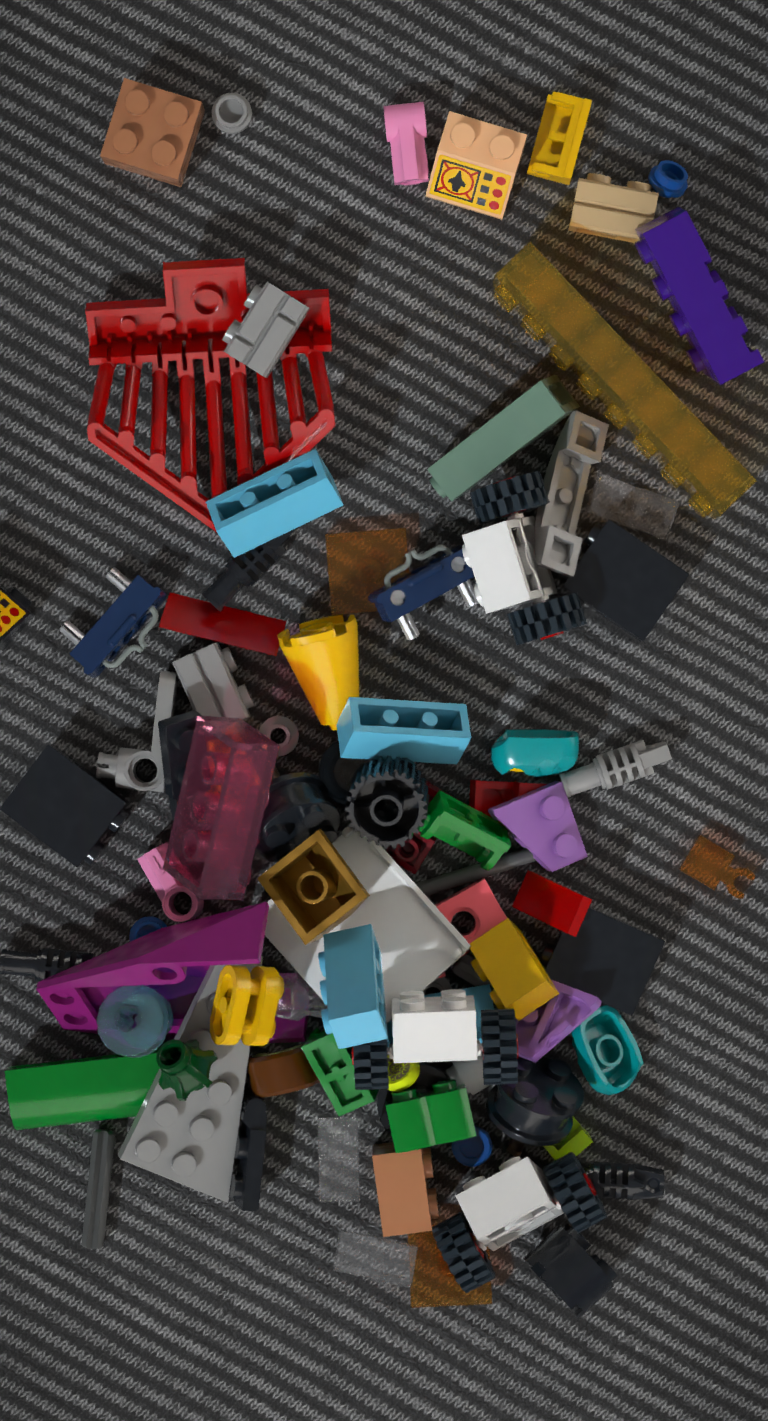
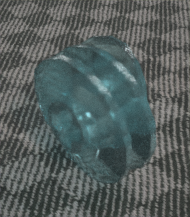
M144 985L117 988L101 1004L97 1017L98 1035L104 1045L114 1053L129 1058H141L153 1053L163 1043L173 1024L171 1004L161 993ZM134 1014H137V1016L134 1019L137 1025L135 1026V1028H132L131 1026H133L134 1024L132 1016Z

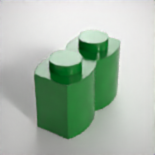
M456 1079L432 1084L433 1091L417 1094L416 1088H408L400 1092L391 1093L393 1099L385 1101L395 1152H408L475 1137L476 1131L465 1084L457 1086Z

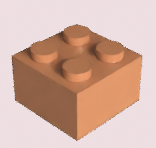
M124 78L100 157L107 165L182 187L205 113L203 103Z
M393 1142L374 1144L372 1159L383 1237L432 1231V1219L439 1218V1206L436 1188L428 1189L427 1183L428 1178H434L431 1148L396 1153Z

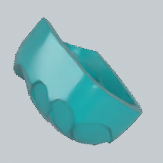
M506 729L504 734L492 745L491 760L494 768L501 775L508 771L524 772L525 775L534 777L561 773L569 770L577 761L579 734L568 730Z
M608 1005L600 1006L571 1032L572 1045L576 1050L578 1064L589 1085L596 1092L613 1095L624 1091L631 1085L643 1065V1060L637 1042L619 1012Z

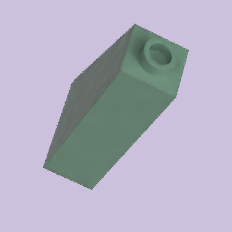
M557 375L540 380L430 466L427 470L432 475L430 478L431 485L441 497H448L451 502L460 498L569 416L573 411L577 410L580 407Z

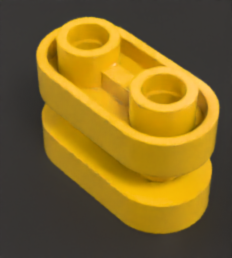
M226 965L223 967L219 975L210 1016V1035L215 1044L236 1045L241 1038V1041L246 1046H265L269 1039L273 1037L276 1029L275 1015L278 1001L284 993V981L276 968L256 966L249 972L248 968L242 965Z

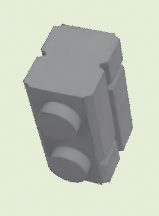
M266 282L263 288L258 285L253 288L244 303V306L249 308L248 313L241 323L237 320L232 322L222 341L228 344L224 350L225 353L263 377L268 378L310 308L271 283Z
M216 642L172 662L193 710L202 715L203 733L205 736H209L251 717L248 708L255 705L246 685L237 686L232 671L237 670L238 667L229 647L221 650L219 643Z

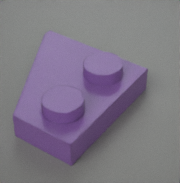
M554 781L488 809L490 816L494 820L500 821L513 834L512 837L522 847L527 848L533 854V858L546 871L553 872L588 857L562 781Z
M551 980L559 994L520 1021L516 1019L519 1057L536 1063L600 1008L602 1001L594 995Z

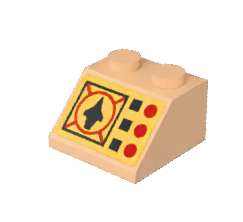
M449 111L425 197L503 220L526 145L527 134Z

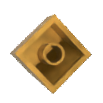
M321 829L317 830L257 878L305 945L321 939L323 934H328L351 916L370 896Z

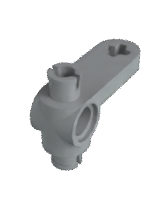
M161 671L151 750L120 747L118 755L99 752L97 763L108 764L109 768L97 767L96 778L115 779V786L117 788L165 792L158 722L174 717L178 686L177 672ZM142 759L152 760L157 767V775L151 782H144L137 777L136 766Z

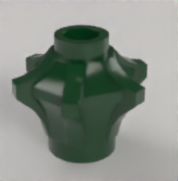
M177 1039L165 1042L159 1048L156 1056L157 1064L161 1069V1076L158 1081L160 1087L163 1090L172 1088L179 1101H186L192 1091H198L204 1087L209 1088L213 1083L209 1079L210 1068L218 1059L216 1053L213 1050H201L196 1039L189 1040L186 1043Z

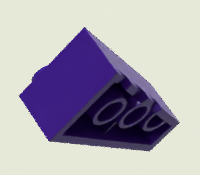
M677 207L636 228L635 231L640 240L635 242V247L642 261L645 264L651 262L657 277L652 279L653 285L662 301L668 298L674 310V313L669 315L671 323L680 337L686 336L691 346V349L687 350L686 353L697 373L703 371L705 375L721 385L764 363L759 350L749 348L743 339L748 329L742 317L738 316L732 306L727 308L724 301L729 299V292L716 270H709L707 264L712 262L711 257L688 212Z

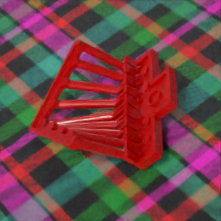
M245 258L163 262L165 298L86 303L85 308L89 338V365H99L88 417V441L215 532L216 529L206 501L209 499L198 492L194 359H203L211 499L227 492L220 358L229 357L238 486L309 452L335 427L334 404L323 352H332L329 289L283 291L310 308L280 357L292 437L280 448L273 372L270 373L268 378L256 372L263 454L266 463L253 475L246 365L225 353L224 350L228 344L222 341L232 322L237 320L241 323L249 311V308L244 306L250 294L247 291ZM298 353H304L308 358L318 412L307 423L297 359ZM169 361H176L179 382L181 479L165 468ZM143 362H152L150 456L134 445ZM126 363L119 431L117 433L108 427L104 420L117 364Z

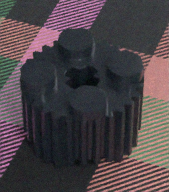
M379 756L378 761L370 759L369 765L363 763L359 766L351 778L346 798L345 811H347L346 820H349V828L354 827L353 830L355 832L360 831L361 838L366 836L368 837L367 842L370 843L374 840L376 845H383L384 849H387L389 845L396 849L397 844L403 847L408 838L411 840L414 833L418 834L420 827L424 826V821L427 818L429 787L426 785V778H421L422 772L420 770L417 771L416 764L408 758L396 757L395 760H392L391 756H387V759L384 760L382 756ZM382 799H390L394 801V805H387L386 801Z

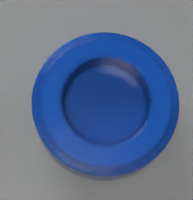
M474 1125L475 1137L452 1142L454 1157L465 1166L475 1167L487 1161L492 1151L490 1135L484 1128L478 1125Z

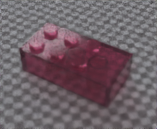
M197 716L163 869L200 899H244L246 887L251 880V865L255 848L260 841L259 831L264 810L269 803V789L279 745L240 718Z

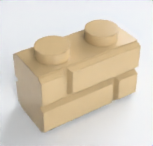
M588 173L587 179L579 178L568 231L631 243L640 240L635 229L654 220L659 193L651 192V185L638 181H628L626 187L611 184V177L601 174Z

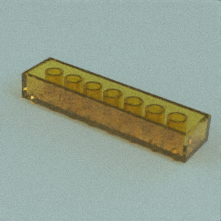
M531 242L494 275L493 287L495 288V293L493 297L508 313L514 309L523 318V322L520 325L534 341L538 342L542 338L551 348V352L548 354L550 358L564 372L570 368L579 377L576 384L590 400L593 401L598 397L607 407L604 412L605 416L619 430L625 426L635 436L632 444L646 459H650L652 456L655 457L663 466L659 471L660 474L672 487L677 489L681 485L691 495L687 502L702 518L709 515L713 520L716 519L757 482Z

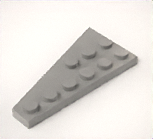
M261 956V963H260V964H235V965L246 966V967L248 968L249 972H251V970H252L254 967H256V966H262L263 956ZM210 965L174 1039L184 1043L196 1039L201 1050H213L216 1053L218 1059L211 1065L209 1079L213 1083L209 1088L204 1087L201 1090L192 1091L186 1101H179L172 1088L163 1090L160 1087L158 1081L161 1076V1069H159L118 1152L120 1160L228 1203L250 1046L244 1045L241 1038L236 1045H217L211 1038L210 1016L219 975L226 965Z

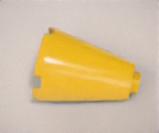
M343 615L307 621L299 624V633L290 636L289 629H286L277 635L279 645L320 724L329 725L333 731L337 730L336 724L348 698L359 697L358 624L355 615H350L347 622H344Z

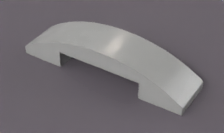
M573 411L570 414L550 458L543 481L550 503L537 508L534 539L536 565L569 578L574 577L583 539L576 536L575 533L591 464L601 462L609 424L579 411Z

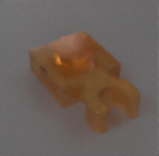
M698 835L679 867V870L715 890L720 881L724 882L729 894L739 899H743L745 894L735 888V879L738 876H746L752 881L755 879V875L746 868L737 867L733 869L729 865L735 855L701 835Z

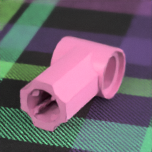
M424 102L383 106L387 142H390L394 185L406 186L429 182L428 160L424 138H427Z
M169 842L152 849L137 859L161 900L163 911L169 919L176 922H184L195 919L201 913L204 906L203 896L192 884ZM179 892L187 893L192 900V908L185 915L178 913L174 907V898Z

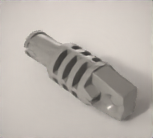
M640 740L595 756L596 758L592 759V764L566 773H560L559 777L567 798L572 795L598 786L608 790L654 774L652 766L671 760L672 757L668 744L665 741L645 746L644 740Z

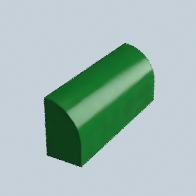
M159 1049L9 1066L5 1070L9 1110L15 1130L136 1117L160 1069L156 1061Z

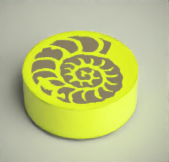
M388 1055V1090L400 1092L412 1086L419 1077L420 1064L418 1062L394 1063V1059H390Z

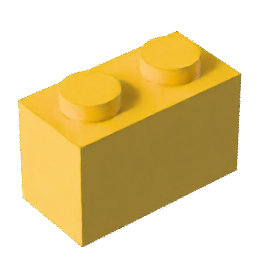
M509 918L470 943V950L475 956V959L470 963L483 982L489 980L494 990L489 993L491 999L498 1009H514L517 1020L520 1021L559 994L522 931Z

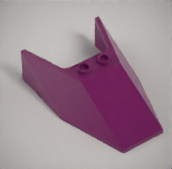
M267 902L158 929L41 980L37 983L36 990L64 1030L167 1042L175 1038L210 965L261 963L269 905ZM283 978L284 993L278 1001L275 1015L276 1029L268 1043L305 1042L312 988L306 981Z

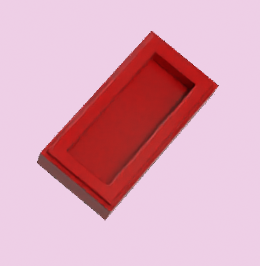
M528 870L512 907L576 937L592 899Z

